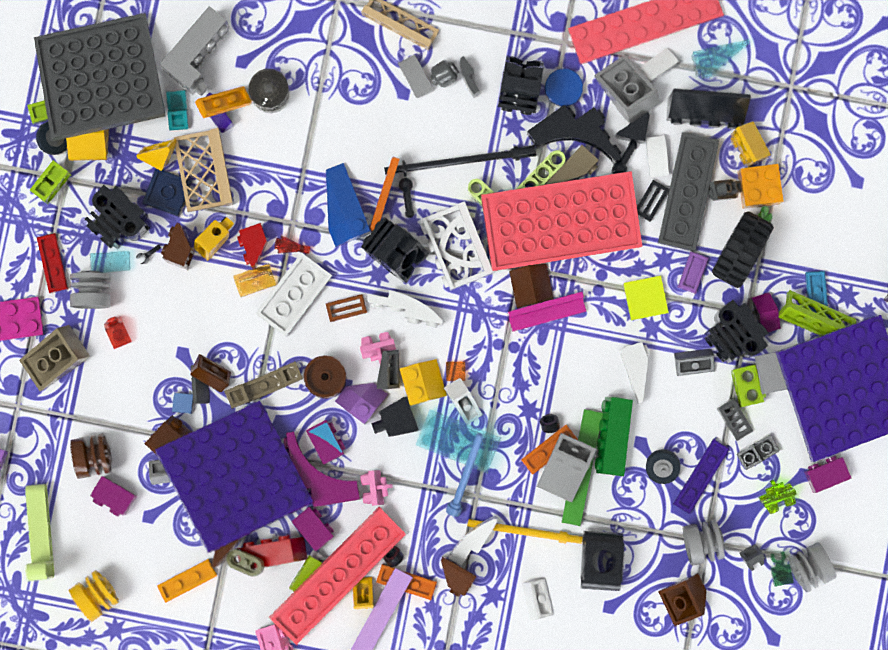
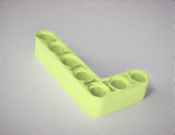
M558 150L551 152L516 189L525 188L527 183H532L535 186L545 185L565 163L564 153ZM559 156L562 162L556 165L551 161V158ZM544 169L549 175L547 178H541L538 175V171ZM473 179L468 184V194L481 207V195L494 193L480 179ZM479 184L482 190L479 193H474L471 190V186Z
M46 484L26 485L25 493L31 563L26 564L27 581L54 578V560Z

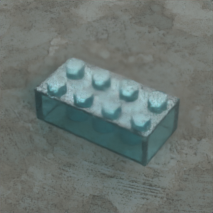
M429 409L415 446L466 465L477 433H482L483 440L473 469L487 474L501 437Z

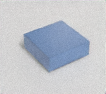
M174 393L172 412L192 414L193 394Z

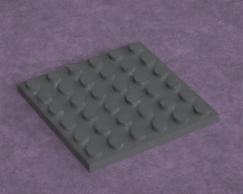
M146 13L34 37L52 141L166 116Z

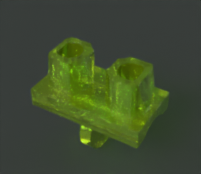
M774 480L769 481L771 487L765 489L766 494L758 497L760 503L770 514H774L779 511L777 503L783 501L786 507L796 504L794 495L797 493L790 483L784 486L783 482L776 484Z

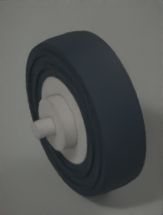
M666 449L654 451L646 461L647 475L658 484L673 482L680 473V461L677 455Z

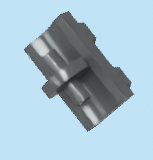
M720 180L709 182L708 195L713 201L737 198L736 194L742 192L740 181Z

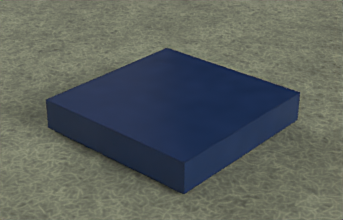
M155 168L142 203L179 217L185 202L181 177ZM187 179L186 184L188 187L191 186L192 181Z

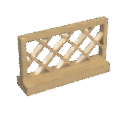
M219 128L174 137L177 141L175 148L187 212L233 205ZM208 136L210 143L204 149L197 144V141L200 137ZM188 140L192 145L187 152H184L179 147V141ZM194 146L203 151L198 160L189 155ZM205 153L213 158L209 168L200 162ZM186 157L196 162L190 171L183 167ZM198 164L207 169L201 179L192 173ZM209 171L217 179L213 186L203 181ZM190 175L199 180L194 189H191L186 184ZM201 183L210 188L205 197L195 192ZM214 190L220 195L221 202L212 203L207 198ZM193 194L203 199L199 206H190V199Z

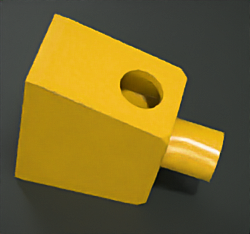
M225 217L220 223L214 220L194 240V250L209 261L228 240V230L234 223L228 217Z

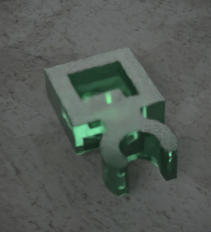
M784 551L780 552L781 558L779 560L775 559L774 553L770 554L771 561L775 563V567L770 568L774 587L794 583L790 564L784 565L786 559Z

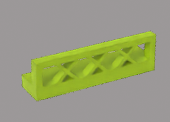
M791 290L787 292L786 304L779 311L778 316L819 336L846 327L842 321L850 325L856 323L855 318ZM792 298L797 300L800 305L793 303ZM808 306L813 307L817 313L811 311ZM826 314H829L833 320L829 319Z

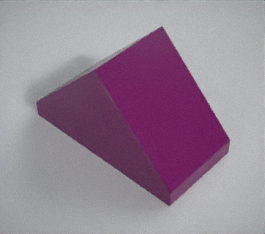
M770 292L752 297L751 300L758 323L763 325L768 332L781 329L778 308Z

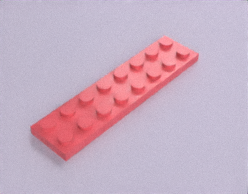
M650 0L570 27L568 32L579 63L582 65L721 18L724 14L719 0Z
M378 507L269 618L297 645L406 533Z

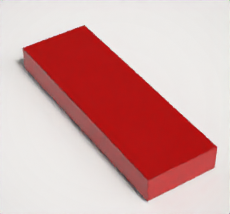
M56 233L36 237L49 293L68 290Z

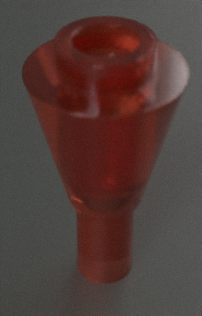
M280 235V238L275 240L274 249H277V253L302 252L309 254L310 246L298 244L283 235Z

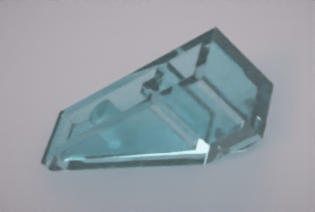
M749 39L693 51L691 58L696 77L701 76L702 79L712 77V73L718 71L748 46Z

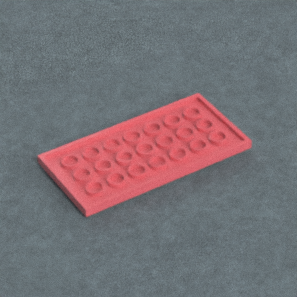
M632 171L481 195L492 271L642 247Z

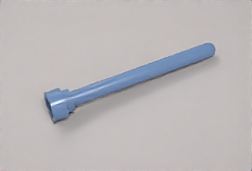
M477 433L454 499L447 505L446 513L451 516L459 517L462 512L461 500L483 440L482 433Z

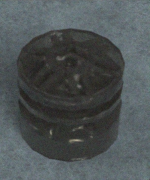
M266 68L252 76L248 91L253 104L258 110L273 114L286 107L290 99V89L286 78L281 72ZM272 86L273 91L266 93L265 87L269 88Z

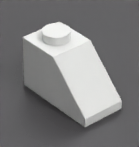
M461 378L444 387L466 425L483 415Z

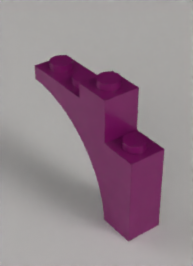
M295 432L286 433L287 437L284 438L285 449H289L290 458L306 489L311 488L309 494L313 500L314 507L360 500L357 481L338 480L318 471L303 455Z

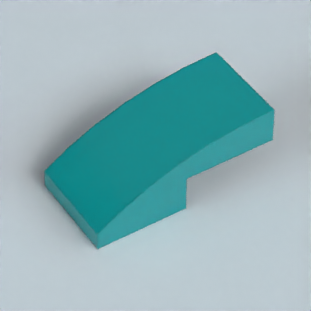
M186 90L166 92L169 131L188 129Z

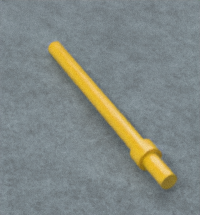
M468 519L467 527L474 528L483 521ZM498 523L492 529L493 531L558 540V543L564 544L566 542L582 544L583 536L570 535L568 532L560 531V533Z

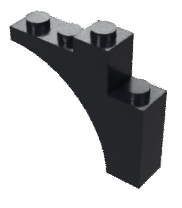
M563 105L527 131V136L537 149L553 142L577 141L598 149L613 164L622 158L620 156L622 153L616 144L612 145L609 141L610 136L605 129L601 130V127L605 124V116L600 109L596 110L595 107L575 120L574 117L576 115L573 110Z

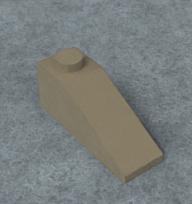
M581 145L546 184L577 180L585 177L588 173L591 175L598 168L596 164L599 160Z

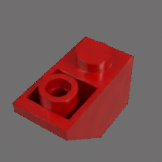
M261 223L239 230L240 235L237 236L240 247L244 246L246 251L243 254L246 265L250 264L252 268L257 266L268 244Z

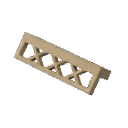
M369 0L368 4L361 11L362 16L428 51L439 32L437 28L384 0ZM376 1L382 5L383 11L378 12L370 7ZM395 11L398 13L400 20L395 21L387 17L386 13ZM409 20L415 22L416 29L412 30L404 26L403 22ZM428 29L434 33L428 39L421 35L420 31Z

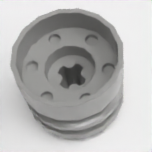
M81 271L70 274L71 280L79 281L70 283L71 288L79 289V292L70 294L71 308H110V294L102 293V289L111 287L109 283H102V281L111 280L110 274L100 271Z
M716 520L710 521V530L707 522H702L701 532H699L696 524L682 527L685 548L691 566L703 564L705 561L704 554H708L711 562L715 561L714 552H716L718 560L724 559V539Z
M819 542L806 547L808 557H805L801 551L797 552L798 559L793 554L788 556L791 571L798 584L802 586L806 593L812 591L810 583L814 588L819 587L818 577L824 584L837 578L833 564Z

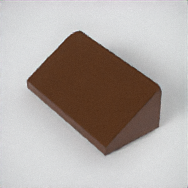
M199 354L190 375L218 392H222L229 386L231 371Z

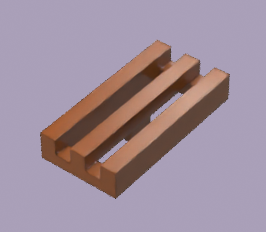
M363 294L325 303L330 322L367 313ZM359 299L361 302L334 310H331L330 308L331 306ZM362 307V310L336 317L332 316L335 313Z

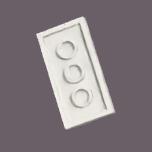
M301 252L255 314L287 337L331 279L332 275Z

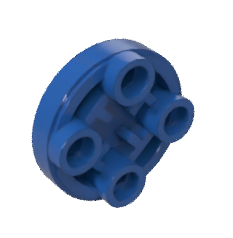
M566 68L553 71L545 83V93L549 102L559 107L563 105L568 107L577 103L583 92V83L580 76L573 70Z

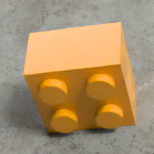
M778 164L740 168L738 170V180L741 182L742 192H740L742 209L780 205L784 202Z

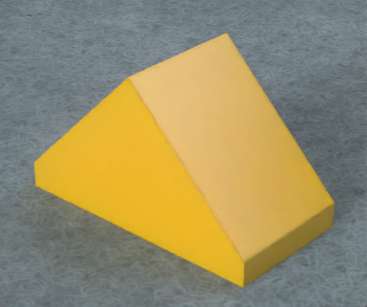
M172 139L145 146L136 156L139 160L162 171L169 163L177 141Z
M372 577L362 578L353 587L354 609L374 608Z

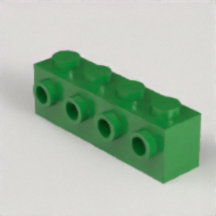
M605 397V400L602 402L601 410L603 417L599 423L601 434L600 439L597 441V450L599 451L598 458L595 460L596 473L624 476L633 400Z

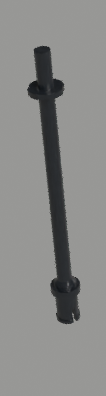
M516 145L508 151L406 164L405 160H402V165L397 166L395 173L403 172L404 177H406L409 171L505 158L519 161L520 158L536 157L535 145L523 147ZM384 167L385 175L387 174L389 167Z

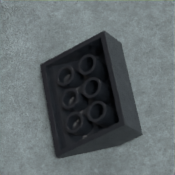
M674 88L667 100L666 121H671L670 124L682 125V122L690 123V126L709 124L708 127L720 128V125H724L728 129H736L744 125L751 94Z

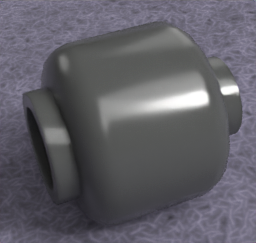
M444 59L431 68L432 75L430 79L435 86L439 85L442 88H446L458 79L457 74L459 71L451 60L447 61Z

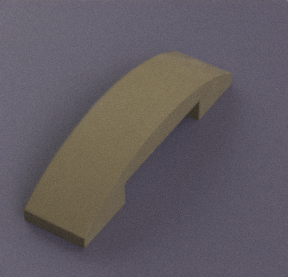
M295 361L224 392L231 409L276 392L303 378Z

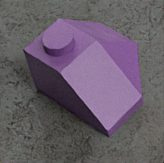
M374 383L346 386L334 402L365 425L388 394L382 389H377V385Z

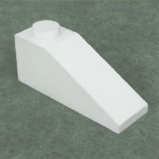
M639 342L619 350L637 404L643 403L648 367L647 356L650 355L647 345Z

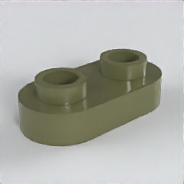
M241 549L232 550L227 554V564L234 570L251 577L260 575L264 570V562L255 555ZM237 556L240 557V562L236 560ZM254 563L257 564V569H254Z

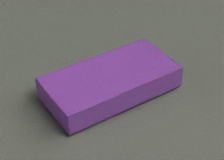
M691 251L677 288L696 294L709 258Z

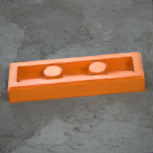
M567 425L563 426L521 459L532 475L547 464L560 433L578 440Z
M382 564L376 583L386 586L395 568ZM405 572L412 576L405 592L431 600L437 582Z

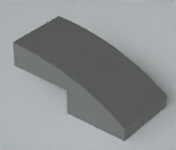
M462 56L460 58L462 77L468 91L475 98L480 94L479 88L470 78L474 75L475 71L465 57Z

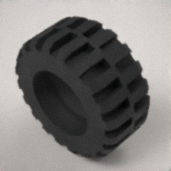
M750 211L744 212L714 265L713 275L735 288H741L774 229L773 224Z

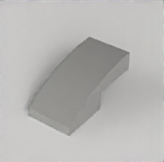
M415 55L398 63L416 99L433 90Z

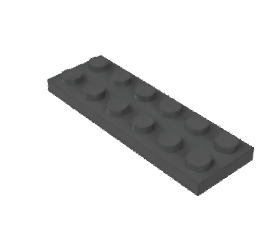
M685 132L681 133L657 244L692 252L696 251L719 140Z

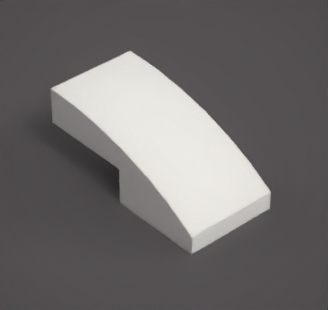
M665 135L646 137L649 176L669 175Z

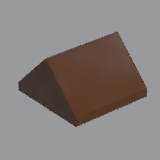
M546 263L528 265L509 271L517 309L554 299Z

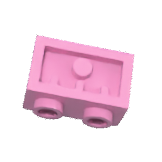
M276 624L255 630L261 650H294L290 644L289 637Z

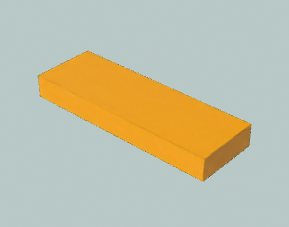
M244 86L199 98L195 101L203 119L249 106L252 103Z
M207 559L157 585V588L164 602L167 603L215 578L217 574L214 568L211 567L210 560Z

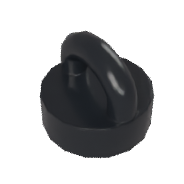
M554 414L544 415L540 419L542 431L545 433L557 432L560 429L558 416Z
M394 546L383 559L390 567H396L403 560L404 554L397 546Z

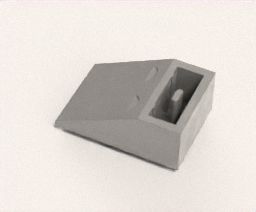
M560 433L536 487L572 502L597 449Z

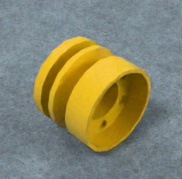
M97 570L91 573L94 580L90 576L85 577L87 587L78 582L68 589L75 604L91 622L103 615L100 605L110 610L112 607L109 601L114 605L119 603L115 589L107 578L102 576Z

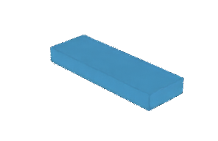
M825 271L805 272L807 298L828 306ZM808 306L811 311L817 313L813 307Z

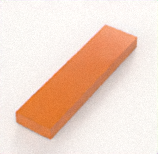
M393 156L391 158L370 225L371 231L375 229V225L381 220L400 160L398 157Z

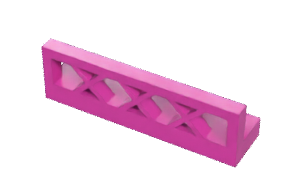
M583 292L509 311L507 314L512 332L586 312Z

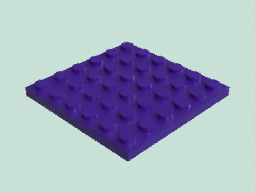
M881 315L873 316L775 352L811 462L819 461L888 435V334Z
M261 401L155 449L208 554L313 503Z

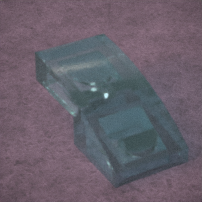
M130 251L89 254L90 271H100L102 273L130 271Z

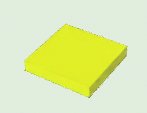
M661 276L623 283L631 321L669 313Z

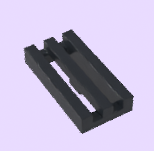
M652 180L637 206L638 215L651 222L669 188ZM653 186H657L654 194L652 195L650 201L648 202L646 208L642 213L640 211L642 205L644 204ZM660 189L664 190L650 216L646 215Z

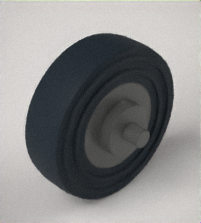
M48 121L39 127L36 141L43 152L49 155H58L67 150L66 138L52 141Z

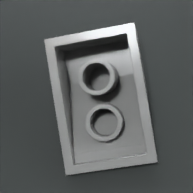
M623 55L594 75L617 110L629 123H632L661 103L658 90L626 55Z

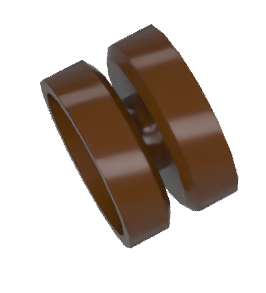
M323 355L315 357L308 363L303 378L305 386L313 395L318 398L329 399L342 392L346 385L347 376L345 368L339 360L332 356ZM323 373L329 375V378L325 381L321 378Z

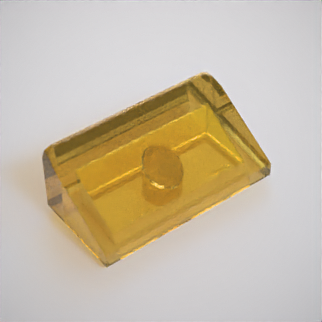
M269 264L233 276L240 298L276 285Z

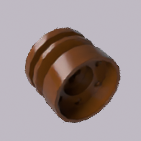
M98 434V443L96 437L92 435L90 437V445H87L84 437L70 440L71 458L77 479L91 477L93 467L97 475H102V466L105 474L111 473L112 454L105 434Z

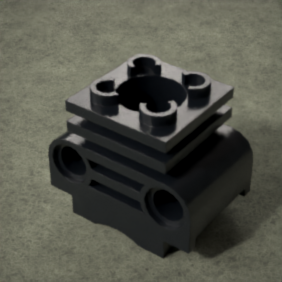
M506 55L498 107H501V110L507 112L519 110L524 115L536 113L544 61L532 60L523 64V60Z
M103 185L94 194L92 204L101 214L98 216L91 211L90 214L95 220L92 221L86 217L85 220L88 222L86 226L95 235L100 233L102 235L100 239L110 249L113 246L116 249L120 247L114 242L116 239L122 244L125 242L120 237L122 233L128 239L137 241L150 229L144 222L149 216L138 205L130 202L128 196L118 186H115L110 191ZM108 200L107 204L101 207L102 201ZM131 226H136L134 232H128Z
M386 217L377 222L375 229L364 239L361 246L374 261L405 283L408 282L415 269L412 266L413 263L418 265L429 255V252L417 239L399 225L389 221Z
M734 300L715 313L714 322L716 325L704 333L706 336L704 339L710 347L714 346L718 351L716 353L718 358L727 364L739 356L744 358L755 356L769 346L763 339V337L769 334L768 331L755 320L751 309L746 303L738 306ZM723 313L728 314L729 321H725L723 319ZM747 343H749V344L752 345V347H753L752 352H750V351L747 350V348H746V344H747Z
M583 531L580 589L620 591L621 582H623L625 544L623 543V533ZM600 550H606L612 557L611 567L605 572L595 570L592 563L593 556Z

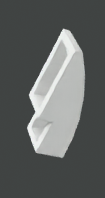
M493 516L484 520L465 534L451 551L448 559L462 566L471 550L479 553L497 523L498 517Z

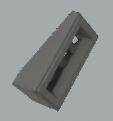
M399 350L383 351L377 379V389L400 388Z
M734 398L716 408L736 441L753 431ZM733 406L734 410L726 414L725 410ZM735 413L738 414L737 417H735L732 420H729L728 417ZM739 419L742 420V423L733 427V423H735ZM745 425L747 429L737 434L736 430Z

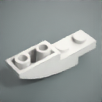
M391 290L389 291L388 298L369 294L368 303L371 304L372 308L382 309L383 306L390 307V311L397 313L405 310L404 318L408 319L407 322L419 324V321L427 322L426 326L434 328L442 325L443 320L433 310L410 296Z

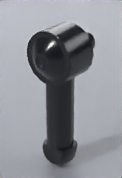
M631 141L628 144L621 160L613 165L612 174L628 172L626 164L637 148L636 142Z
M403 178L399 181V189L403 192L405 215L407 218H412L414 211L410 191L413 188V183L409 178Z

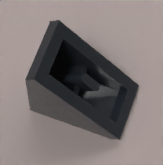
M648 112L618 131L615 134L616 139L644 144L650 114Z

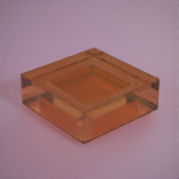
M446 362V381H455L459 378L462 381H466L465 362Z

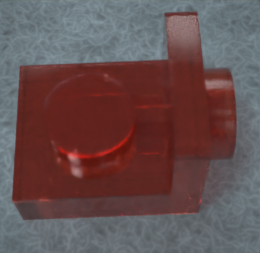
M121 316L111 317L104 323L105 331L114 349L132 342Z

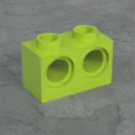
M53 160L31 187L30 191L46 204H49L71 174Z
M756 365L731 370L739 407L763 403L766 394L761 392ZM745 371H748L752 376L750 382H746L742 378ZM749 390H753L756 393V398L753 401L747 398Z

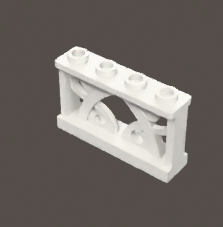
M465 201L422 218L423 223L420 226L423 234H428L430 241L427 244L431 253L435 252L437 259H434L437 269H442L444 276L441 278L445 288L449 287L451 291L493 274L492 267ZM459 211L460 215L451 223L444 217ZM440 220L448 227L445 230L443 226L438 225L440 232L435 233L432 230L433 222ZM457 227L459 231L461 227H464L465 233L460 235L455 231V228ZM451 233L462 240L471 239L472 243L463 252V260L455 258L445 251L446 243ZM434 238H441L439 249ZM468 251H473L475 257L471 258L469 256L470 261H467ZM443 259L451 263L448 265L447 269ZM461 267H464L465 274L462 279L455 280L451 277L450 272L452 269H456L458 275ZM482 267L483 272L468 277V268Z

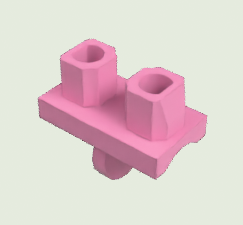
M389 332L380 333V342L373 343L370 336L361 338L360 350L362 358H371V362L379 360V363H381L383 351L396 350L394 339H391Z
M380 470L368 471L367 474L361 475L362 486L370 485V493H363L362 495L363 503L372 504V506L384 505V497L388 496V488H393V484H387L386 477L381 478Z

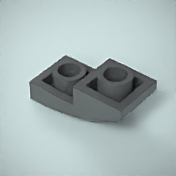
M770 434L736 455L745 470H748L778 453L780 449Z

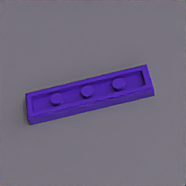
M712 439L673 505L688 514L691 513L728 453V447Z

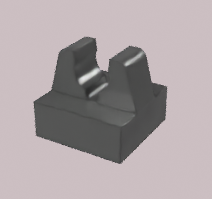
M756 544L739 553L741 559L751 571L755 570L753 565L757 563L761 566L764 565L765 557Z

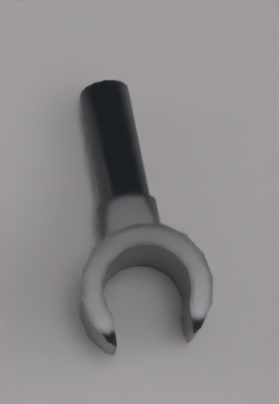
M158 244L146 253L137 254L136 259L143 255L145 260L140 264H147L149 257L158 251L161 246Z

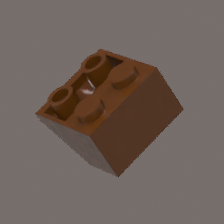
M176 222L175 227L172 226L169 231L168 237H170L168 245L164 244L161 255H163L162 259L166 263L188 271L195 252L184 228Z

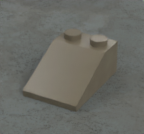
M67 325L56 328L19 361L38 390L43 391L77 368L90 355L71 326Z

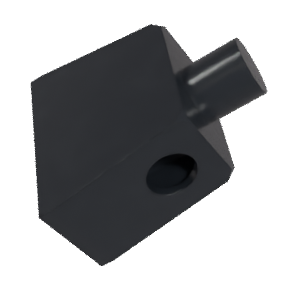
M406 396L379 411L382 419L371 423L375 434L386 430L388 437L419 431Z

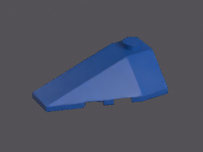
M344 163L326 169L328 230L334 246L338 247L371 234Z

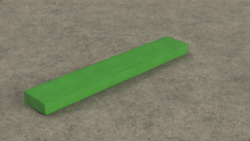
M583 410L578 441L596 449L599 423L603 413ZM594 456L573 501L565 500L561 523L581 526Z

